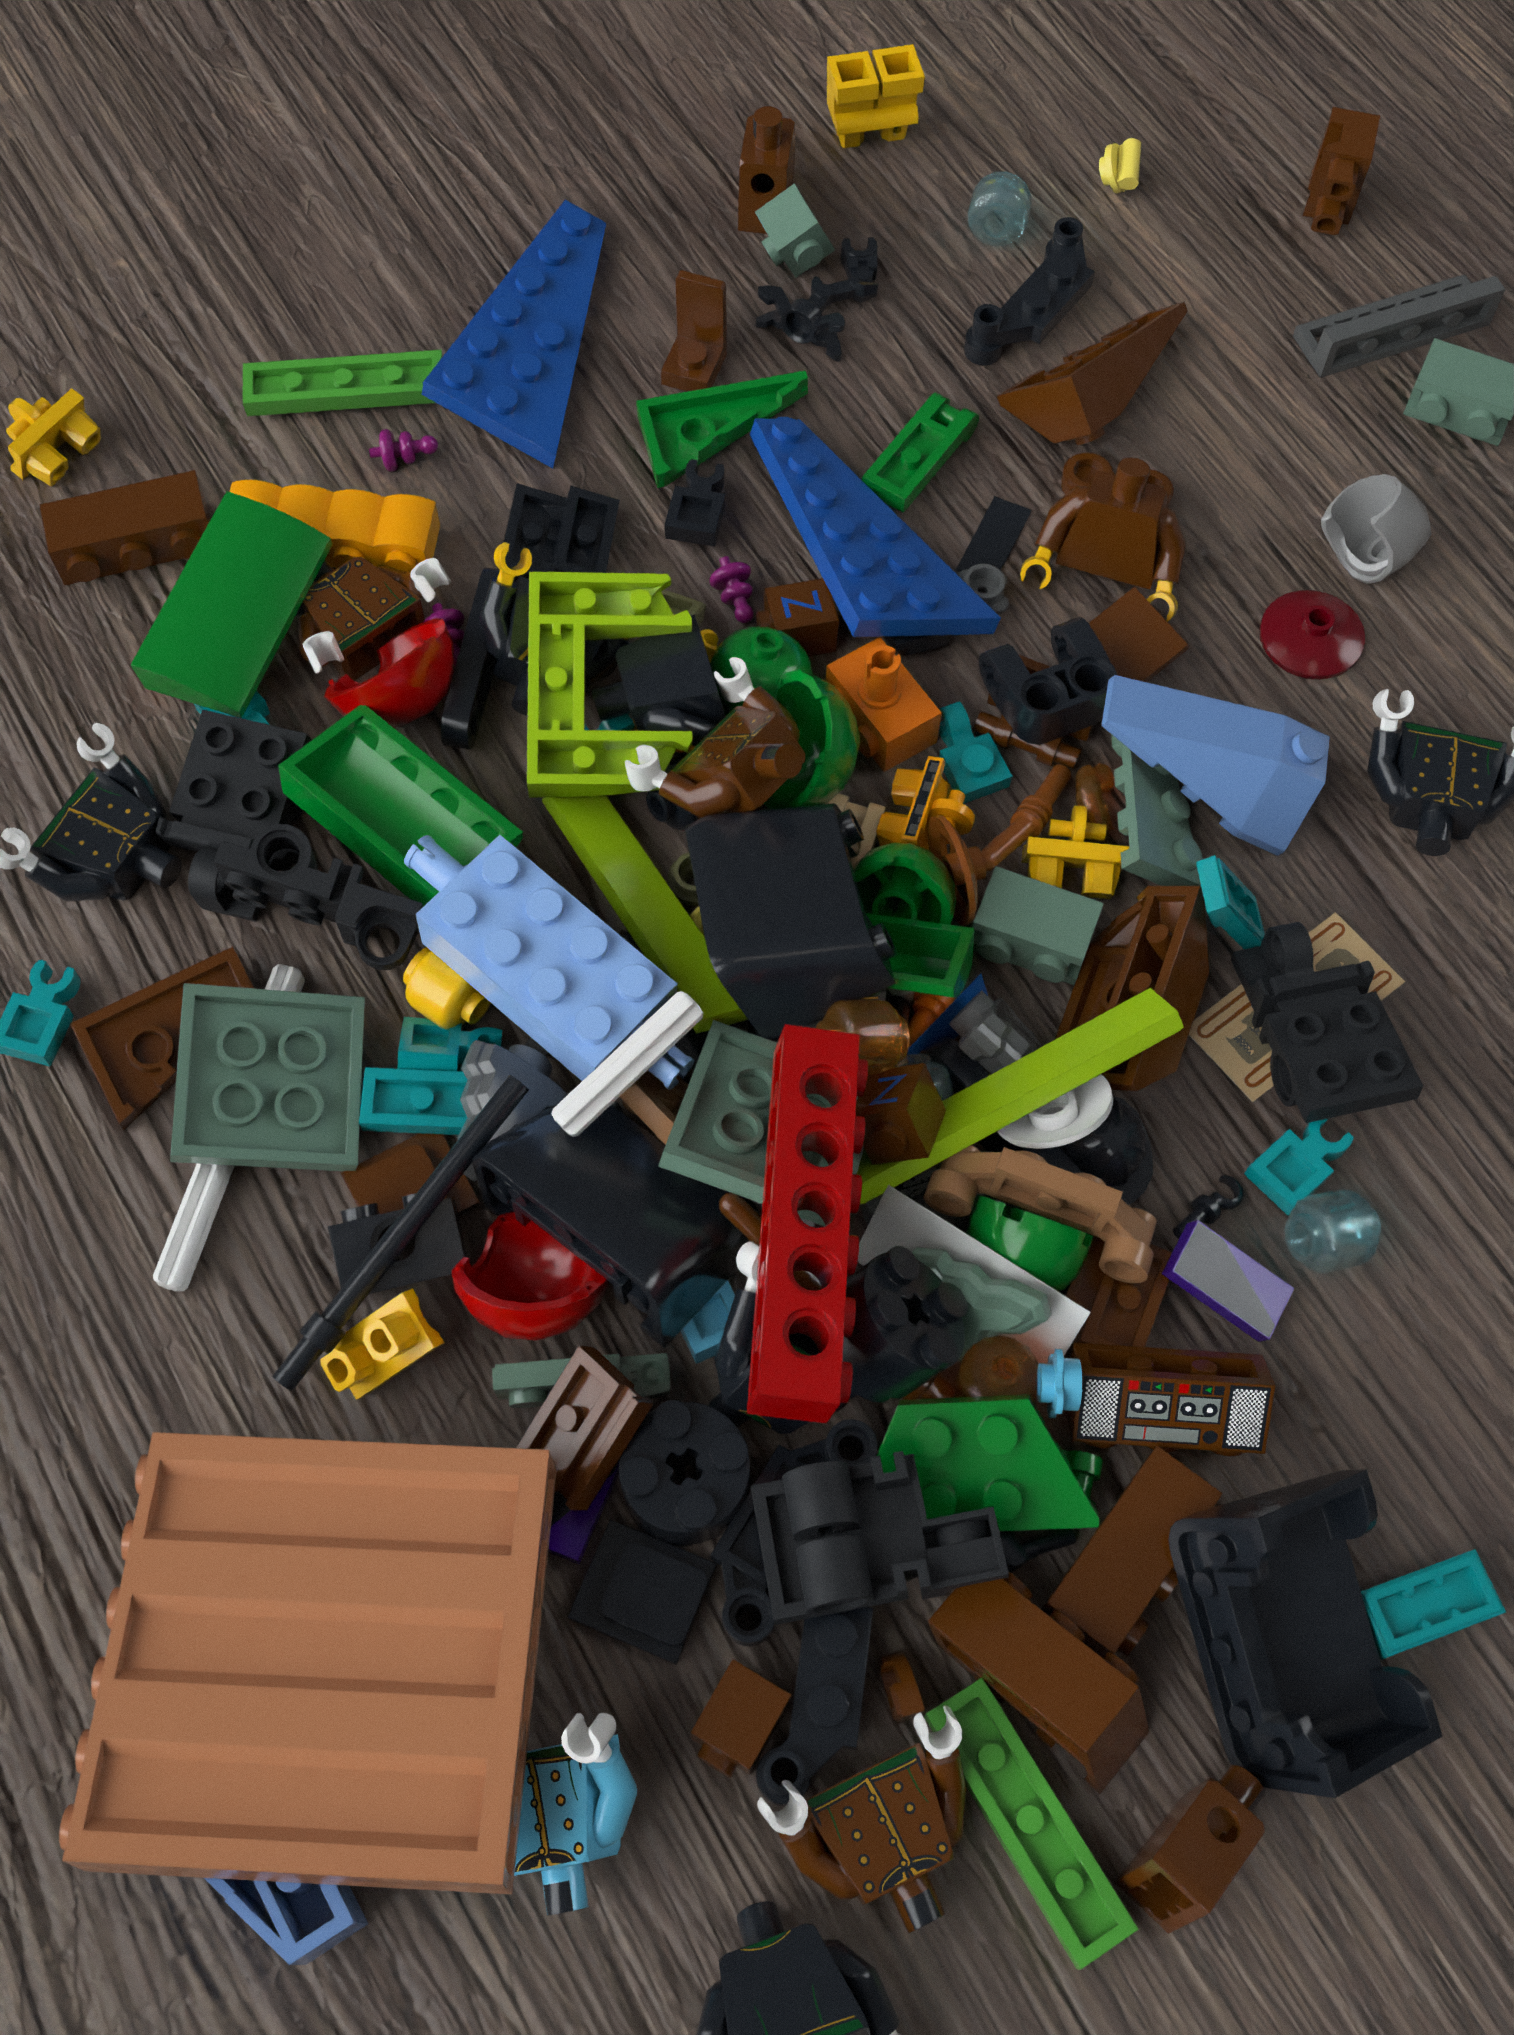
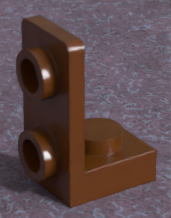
M681 270L675 279L677 337L661 369V385L683 391H693L713 386L727 355L726 283L708 276Z

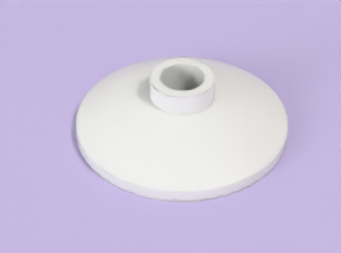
M1100 1074L998 1130L997 1133L1006 1141L1025 1148H1053L1075 1142L1096 1130L1108 1117L1113 1105V1094L1110 1084Z

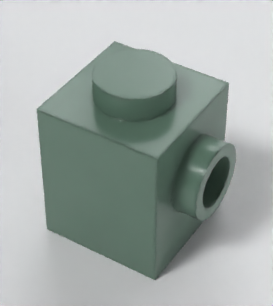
M795 183L755 211L756 216L768 234V237L761 241L764 248L777 267L785 262L795 278L809 268L816 266L823 258L835 251Z

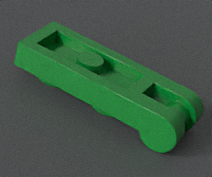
M937 392L933 393L862 476V481L884 503L904 513L959 445L971 438L978 425L979 415L967 408H963L960 411L950 406L948 398Z

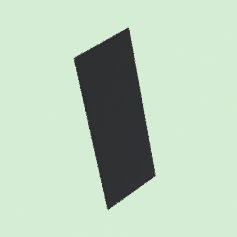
M994 496L956 570L961 572L977 564H989L1001 571L1032 510Z

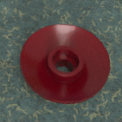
M1314 590L1293 591L1275 599L1265 610L1259 628L1260 641L1268 657L1286 672L1306 679H1329L1347 672L1356 664L1365 645L1364 627L1355 611L1339 598Z

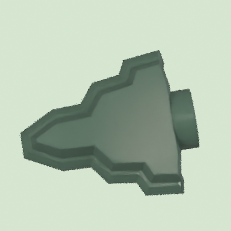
M917 1247L912 1252L917 1260L928 1266L944 1283L948 1282L958 1287L966 1299L968 1312L962 1317L965 1343L962 1354L957 1362L968 1361L973 1355L974 1350L992 1348L1000 1334H1023L1046 1322L1052 1315L1047 1294L1016 1280L991 1279L977 1264L954 1261L946 1250Z

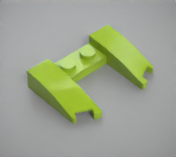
M529 572L527 788L529 798L584 797L642 792L635 790L631 786L625 767V760L640 765L636 751L638 746L648 745L655 748L658 752L661 770L664 772L677 749L688 753L692 745V731L585 730V640L635 638L692 631V617L688 610L673 615L662 594L663 590L671 586L669 574ZM656 787L655 789H652L650 791L659 790V788Z

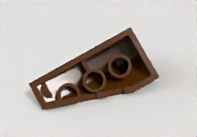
M1185 302L1147 312L1102 336V342L1074 351L1063 357L1064 364L1046 373L1045 370H1039L997 396L1000 406L1053 443L1075 439L1076 444L1081 445L1105 434L1103 426L1121 415L1188 312Z

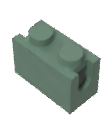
M1434 338L1403 415L1498 446L1508 421H1511L1514 416V364Z
M995 866L973 922L972 928H975L973 950L977 951L988 961L999 964L1008 962L1031 970L1037 977L1045 981L1054 983L1063 981L1075 985L1104 903Z

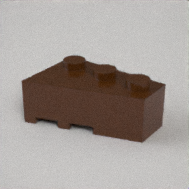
M1009 1571L1008 1578L956 1588L928 1620L937 1644L976 1681L983 1678L994 1697L1001 1704L1006 1700L1035 1724L1038 1729L1034 1734L1051 1749L1057 1743L1083 1764L1087 1771V1775L1083 1780L1100 1795L1149 1733L1140 1688L1136 1685L1139 1682L1137 1674L1113 1653L1106 1652L1101 1657L1082 1642L1085 1639V1635L1067 1616L1057 1610H1053L1050 1615H1047L1030 1601L1033 1597L1030 1590Z

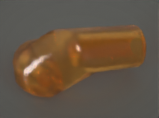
M1101 763L1094 767L1087 764L1076 773V805L1086 806V823L1106 824V833H1109L1114 828L1103 793L1113 788L1114 776L1111 768L1106 764Z

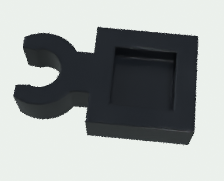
M691 459L686 466V487L676 485L674 487L664 525L665 539L715 547L725 509V493H721L724 488V466L717 463L715 473L710 477L704 478L697 475V460Z

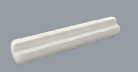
M683 991L677 992L553 1108L551 1114L554 1120L570 1136H579L702 1019L704 1013L700 1006Z

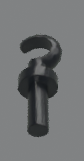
M1229 1175L1220 1176L1219 1182L1227 1184L1232 1188L1234 1199L1224 1198L1217 1192H1213L1210 1196L1198 1195L1191 1203L1193 1211L1173 1228L1174 1235L1179 1239L1186 1224L1192 1221L1199 1220L1202 1223H1214L1221 1216L1220 1208L1229 1210L1239 1206L1243 1200L1244 1192L1238 1180Z

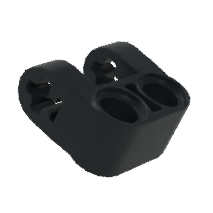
M1082 617L1055 625L1051 629V644L1059 663L1052 667L1030 674L1019 654L1010 644H1004L985 651L979 656L980 674L987 691L1012 727L1014 733L1019 739L1027 743L1036 745L1048 743L1095 725L1103 719L1108 680L1117 675L1098 637L1089 623Z

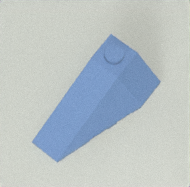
M1114 675L1108 680L1102 727L1150 767L1153 768L1161 765L1182 782L1184 786L1180 792L1193 803L1202 799L1222 816L1219 824L1230 834L1277 856L1285 852L1325 784L1329 736L1286 715Z

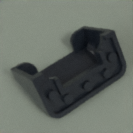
M835 803L711 814L685 826L709 958L724 988L761 1037L768 1040L780 1037L785 1024L804 1026L896 984L889 961L890 958L897 956L895 945L885 925L881 922L873 926L866 915L852 867L851 859L859 855L857 843L864 840V835L851 809L842 812Z
M616 1101L576 1137L567 1134L554 1120L551 1113L553 1108L558 1105L556 1104L489 1141L472 1158L485 1207L497 1216L514 1212L516 1220L523 1226H526L532 1220L613 1284L617 1300L624 1305L630 1301L640 1311L646 1312L648 1317L640 1324L641 1330L665 1348L738 1270L736 1263L738 1251L742 1245L750 1240L719 1209L721 1197L729 1192L658 1167L665 1144L624 1115L622 1108ZM742 1197L757 1213H759L758 1208L750 1199Z
M1367 1469L1340 1470L1199 1511L1177 1520L1170 1528L1168 1538L1170 1553L1225 1752L1231 1765H1238L1249 1771L1260 1781L1264 1788L1337 1798L1443 1737L1435 1707L1427 1687L1410 1671L1399 1667L1382 1666L1346 1541V1539H1355L1368 1534L1376 1525L1378 1517L1377 1504Z

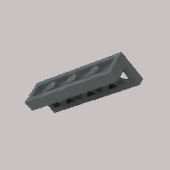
M1464 274L1298 325L1295 328L1293 338L1321 378L1430 344L1434 338L1443 340L1488 326L1506 289L1496 276L1471 283ZM1321 336L1318 343L1315 338Z

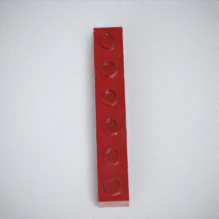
M785 1024L774 1050L747 1414L827 1423L840 1403H847L850 1397L853 1368L851 1362L843 1361L844 1337L850 1338L853 1333L856 1301L855 1298L846 1297L847 1274L853 1275L856 1270L859 1255V1237L857 1235H849L850 1213L856 1214L858 1212L862 1194V1176L852 1174L853 1154H860L865 1135L864 1116H856V1097L863 1096L868 1076V1061L866 1059H859V1034ZM807 1095H820L830 1103L831 1107H819L813 1104ZM813 1151L825 1158L828 1166L819 1167L809 1163L804 1158L802 1152ZM809 1210L817 1213L823 1219L825 1227L815 1228L805 1224L799 1217L798 1211ZM807 1271L812 1273L820 1281L822 1289L811 1291L803 1288L795 1280L793 1272ZM794 1333L807 1335L815 1342L818 1354L808 1356L799 1353L791 1345L789 1335Z

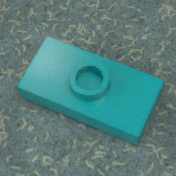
M1214 855L1197 861L1196 865L1205 908L1212 925L1215 928L1221 926L1243 949L1260 946L1265 933L1256 897L1220 858Z
M1476 1549L1361 1591L1381 1660L1506 1613Z

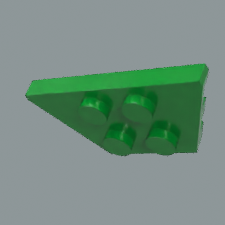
M1029 1394L899 1400L876 1456L880 1455L883 1473L896 1471L894 1452L903 1451L904 1455L914 1454L927 1519L994 1507L999 1531L1099 1527L1098 1510L1092 1500H1089L1071 1470L1069 1461L1046 1428L1045 1421Z

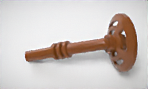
M1061 764L1055 765L1035 794L1025 797L1012 815L1010 825L981 850L977 846L967 848L958 831L943 815L930 818L928 823L929 850L945 864L955 883L956 906L953 918L959 925L967 926L974 922L978 902L977 881L985 879L986 872L992 871L995 866L1000 864L1023 844L1028 836L1038 837L1052 817L1053 804L1071 780L1072 774L1069 768ZM946 839H947L948 842L950 843V853H949V854H948V852H947Z

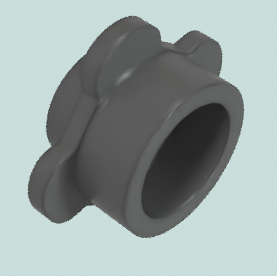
M977 564L958 573V576L998 615L1007 610L1009 601L1004 596V587L1007 585L1008 579L1002 571L989 564Z

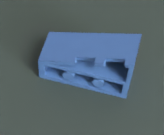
M204 1878L226 1899L225 1902L289 1965H307L368 1925L350 1886Z

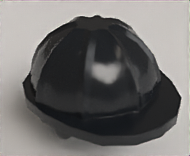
M1113 1096L1112 1109L1106 1120L1096 1130L1075 1142L1059 1146L1083 1173L1094 1175L1104 1181L1106 1186L1122 1191L1121 1199L1127 1205L1134 1203L1146 1191L1153 1175L1152 1149L1147 1130L1138 1112L1124 1099Z

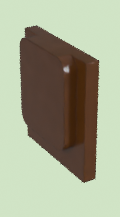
M1135 586L1089 622L1118 676L1148 682L1189 649L1186 641Z
M419 1133L359 1163L356 1171H343L341 1175L358 1207L377 1203L380 1214L404 1209L402 1197L417 1193L451 1148L443 1134ZM464 1174L444 1198L455 1199L458 1217L480 1206V1202Z

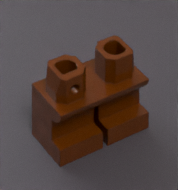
M1332 107L1310 175L1307 190L1311 191L1302 215L1312 218V231L1337 235L1342 224L1349 225L1372 161L1380 115Z

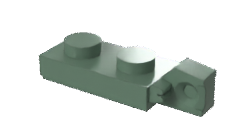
M667 1353L620 1357V1354L603 1355L635 1385L633 1389L641 1397L653 1399L670 1394V1370ZM571 1358L495 1364V1368H492L493 1391L498 1400L509 1399V1407L542 1406Z

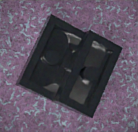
M517 483L503 543L507 542L510 544L505 556L507 566L509 568L515 567L520 561V554L523 548H527L532 555V564L530 569L520 576L528 580L529 572L606 573L620 500L571 485L567 497H562ZM515 576L514 582H516L520 576Z

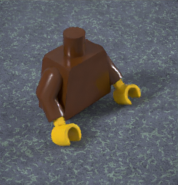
M1124 458L1118 464L1116 475L1104 471L1095 472L1089 486H1076L1053 504L1035 542V546L1038 547L1036 555L1026 559L1022 564L1020 572L1021 581L1023 582L1026 576V570L1031 565L1038 564L1046 570V575L1042 579L1039 589L1046 587L1052 576L1049 561L1053 554L1058 555L1055 564L1149 590L1154 581L1157 582L1156 592L1150 595L1147 600L1151 605L1157 598L1164 599L1168 603L1169 612L1166 619L1168 622L1178 609V602L1172 594V587L1179 584L1186 541L1175 512L1166 508L1167 491L1163 487L1147 483L1150 473L1149 465L1138 458Z

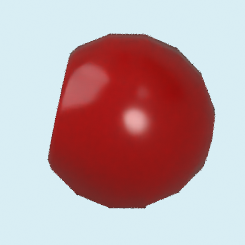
M434 618L420 623L391 638L376 650L380 659V669L377 675L362 683L352 680L347 674L335 682L333 679H330L328 681L330 686L326 689L324 697L344 716L359 705H365L393 728H401L431 712L446 695L455 669L453 641L443 618Z
M514 1212L499 1215L490 1225L485 1247L474 1265L471 1266L469 1258L464 1256L451 1270L455 1292L480 1324L505 1338L535 1341L547 1339L575 1329L601 1303L610 1283L532 1220L526 1226H523L516 1220Z

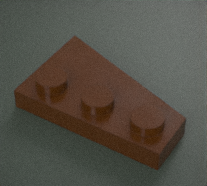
M233 946L70 1023L119 1125L124 1130L176 1082L184 983L254 988Z

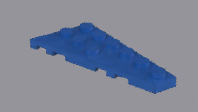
M564 200L423 381V396L552 469L560 440L606 222Z
M789 417L754 419L750 437L853 637L994 634L1001 617L800 419Z

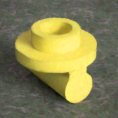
M1127 139L1121 145L1117 143L1107 145L1104 156L1099 160L1102 182L1105 186L1110 185L1115 193L1135 189L1139 184L1141 142L1138 139Z

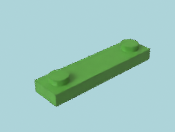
M442 350L243 363V406L247 416L436 403L422 395L423 381L443 357Z
M980 1678L926 1713L924 1718L932 1731L937 1732L946 1723V1714L943 1706L947 1705L951 1708L962 1729V1740L958 1749L966 1787L1075 1968L1081 1970L1139 1929L984 1679Z

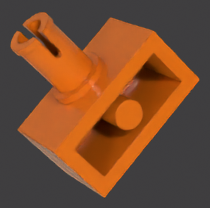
M878 637L826 666V681L838 689L848 701L856 717L861 739L859 745L860 752L867 758L872 756L883 772L937 743L942 712L901 663L900 655H895L896 649L888 646L881 637Z

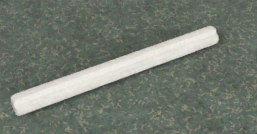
M277 964L271 971L265 989L301 992L305 979L301 970L292 966ZM196 1164L153 1274V1279L159 1286L180 1292L188 1288L234 1165Z

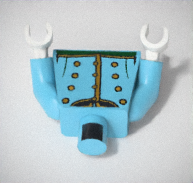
M576 1713L562 1734V1744L527 1751L514 1876L541 1871L547 1915L589 1907L582 1863L618 1854L621 1846L620 1838L623 1837L637 1796V1785L620 1752L618 1734L614 1735L616 1721L612 1715L607 1713H599L589 1728L584 1721V1716L581 1713Z

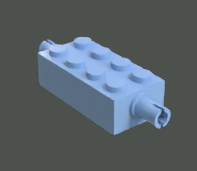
M425 835L418 840V843L424 847L423 851L414 844L408 850L404 858V864L417 872L439 891L416 913L422 944L581 1081L591 1074L677 993V983L501 835L494 839L477 857L465 866L441 848L430 835ZM674 1045L648 1071L658 1078L668 1090H671L679 1083L676 1077L680 1076L683 1079L694 1064V1059L685 1055Z

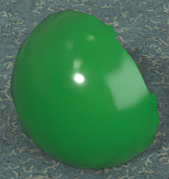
M802 670L786 672L780 676L773 697L782 701L792 714L800 731L798 743L805 752L806 758L798 775L788 778L764 803L770 809L821 805L831 801L844 789L853 774L861 740L856 717L848 701L834 685Z

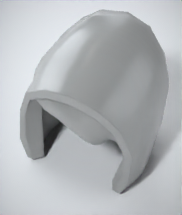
M1387 474L1372 475L1346 487L1330 503L1321 519L1322 530L1340 563L1352 578L1366 584L1380 582L1403 567L1421 550L1431 536L1429 516L1424 504L1397 477Z

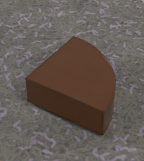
M902 1651L878 1657L877 1666L893 1721H897V1724L914 1720L916 1714L920 1712L923 1714L925 1707L905 1654Z

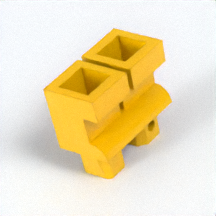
M914 44L873 50L872 61L868 51L827 57V105L843 148L860 146L864 141V132L879 130L881 138L888 142L903 140L906 136L908 125L918 124V107L916 102L918 93H923L925 75Z

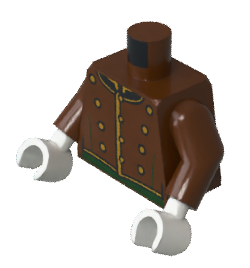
M353 557L337 569H334L324 560L302 602L304 614L297 621L300 655L304 660L311 663L315 673L321 672L322 666L327 665L331 661L341 677L347 674L352 680H357L380 664L379 655L376 651L378 648L396 635L424 622L425 617L420 598L424 597L427 602L432 601L436 597L434 589L441 585L448 586L451 583L450 578L436 558L420 562L411 572L383 565L374 566L363 557Z
M737 657L729 659L733 672L736 675L735 677L723 678L716 671L714 676L724 700L733 703L744 701L743 706H736L668 774L661 770L658 752L655 748L648 745L638 746L636 751L640 765L625 760L627 776L635 790L643 792L658 787L660 796L696 815L698 818H702L711 814L755 810L762 806L788 778L798 775L806 757L805 752L798 743L800 731L792 714L763 687H753L745 662Z
M947 1705L943 1706L946 1714L945 1726L937 1732L928 1731L926 1721L921 1712L914 1717V1727L926 1749L925 1754L920 1743H917L806 1800L789 1780H784L782 1784L789 1792V1801L780 1811L772 1812L762 1797L757 1802L760 1813L776 1832H779L782 1842L802 1874L838 1899L851 1900L857 1897L862 1905L890 1892L908 1933L946 1914L927 1872L954 1859L952 1848L957 1845L963 1836L966 1784L958 1749L962 1740V1729L951 1708Z

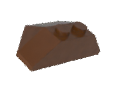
M1147 886L1136 897L1139 902L1118 915L1089 944L1055 1039L1149 988L1153 989L1178 1011L1184 1027L1181 1031L1102 1073L1112 1090L1139 1091L1177 1071L1209 975L1206 910L1201 886Z

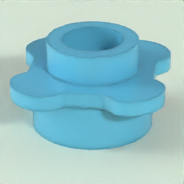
M1055 1349L1054 1354H1049L1048 1364L1039 1363L1037 1369V1400L1039 1403H1047L1049 1418H1056L1057 1414H1062L1063 1410L1078 1411L1081 1404L1082 1367L1080 1359L1064 1358L1062 1349Z

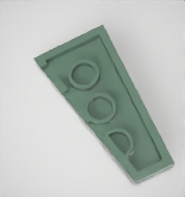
M1111 734L1112 748L1122 758L1123 762L1122 766L1114 770L1115 787L1125 795L1126 808L1117 813L1118 829L1123 835L1129 836V849L1120 853L1122 869L1161 886H1201L1196 862L1203 860V856L1197 843L1193 840L1188 821L1190 807L1186 798L1180 792L1178 779L1161 765L1153 768L1150 767Z

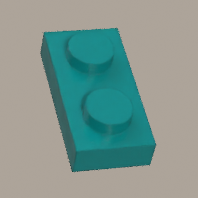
M365 1067L359 1117L361 1130L459 1135L467 1120V1115L460 1098L468 1079L462 1071Z

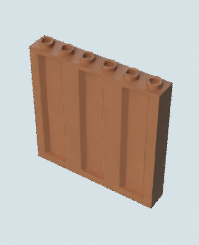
M152 1432L148 1454H143L140 1457L135 1473V1488L139 1494L134 1520L130 1519L127 1521L122 1533L121 1555L125 1565L120 1587H115L112 1590L108 1599L106 1621L111 1631L106 1655L97 1660L92 1674L91 1693L93 1699L96 1700L90 1729H85L82 1732L76 1749L75 1765L80 1778L75 1802L66 1807L60 1824L59 1843L61 1849L64 1850L62 1861L88 1872L512 1894L557 1473L550 1450Z

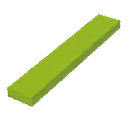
M607 796L543 797L542 803L644 956L677 983V992L683 991L700 1006L704 1014L702 1019L693 1027L696 1034L710 1030L713 1020L727 1025L748 1020L719 980L709 958L705 937Z
M1149 988L943 1100L946 1112L929 1158L872 1165L864 1148L857 1175L862 1176L860 1204H865L883 1194L888 1185L893 1188L1181 1031L1184 1027L1178 1011L1153 989Z

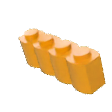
M239 480L231 483L229 492L282 511L330 537L333 545L325 560L332 567L338 568L353 557H363L374 566L383 565L411 572L420 562L434 556L440 521L436 502L428 498L409 494H395L383 497L373 492L356 489L332 492L321 487L302 484L281 487L260 480Z

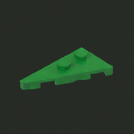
M806 370L637 400V416L657 488L665 487L686 473V466L691 459L697 460L698 466L750 432L755 418L770 419L807 395L808 376Z

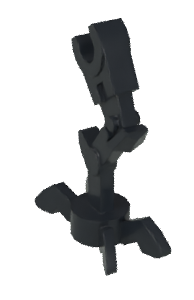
M868 237L867 249L860 251L851 247L849 238H844L841 245L840 260L848 280L823 284L820 278L815 276L811 282V297L808 300L803 298L795 299L790 304L782 287L772 285L759 286L758 297L767 305L774 304L776 310L756 318L755 326L767 328L773 324L776 328L783 329L784 333L797 343L805 344L811 341L817 346L825 347L826 354L834 361L839 362L842 354L841 345L835 332L844 330V317L839 312L824 316L822 312L833 302L854 298L855 301L862 303L877 296L879 284L872 282L876 280L877 241L874 237Z

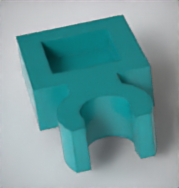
M38 960L33 965L29 975L30 983L33 987L30 995L27 996L13 992L0 1019V1054L51 1067L74 1017L68 1006L62 1005V1003L71 1000L80 988L81 979L74 968L67 967L60 981L48 984L53 973L48 963L44 960Z
M404 1017L398 1047L397 1069L457 1071L458 1064H463L468 1050L475 1040L496 1044L501 1047L502 1030L482 1027L473 1031H462V1022L455 1027L442 1029L427 1018Z
M1328 1119L1309 1122L1303 1132V1141L1289 1129L1250 1164L1244 1173L1287 1216L1298 1208L1306 1197L1308 1198L1334 1172L1325 1161L1339 1159L1353 1142L1354 1136L1349 1132L1337 1142L1325 1140L1320 1133V1129Z

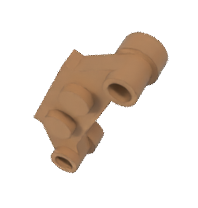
M972 1145L943 1160L940 1170H936L931 1174L924 1194V1200L931 1208L940 1213L954 1217L967 1216L971 1213L977 1193L985 1194L1101 1238L1105 1244L1099 1261V1267L1111 1278L1126 1283H1142L1148 1278L1154 1257L1150 1244L1157 1223L1156 1218L1145 1210L1131 1208L1121 1199L1122 1191L1106 1186L1104 1181L1094 1175L1087 1173L1074 1174L1048 1164L1043 1157L1029 1151H1013L1004 1147L1002 1152H981Z

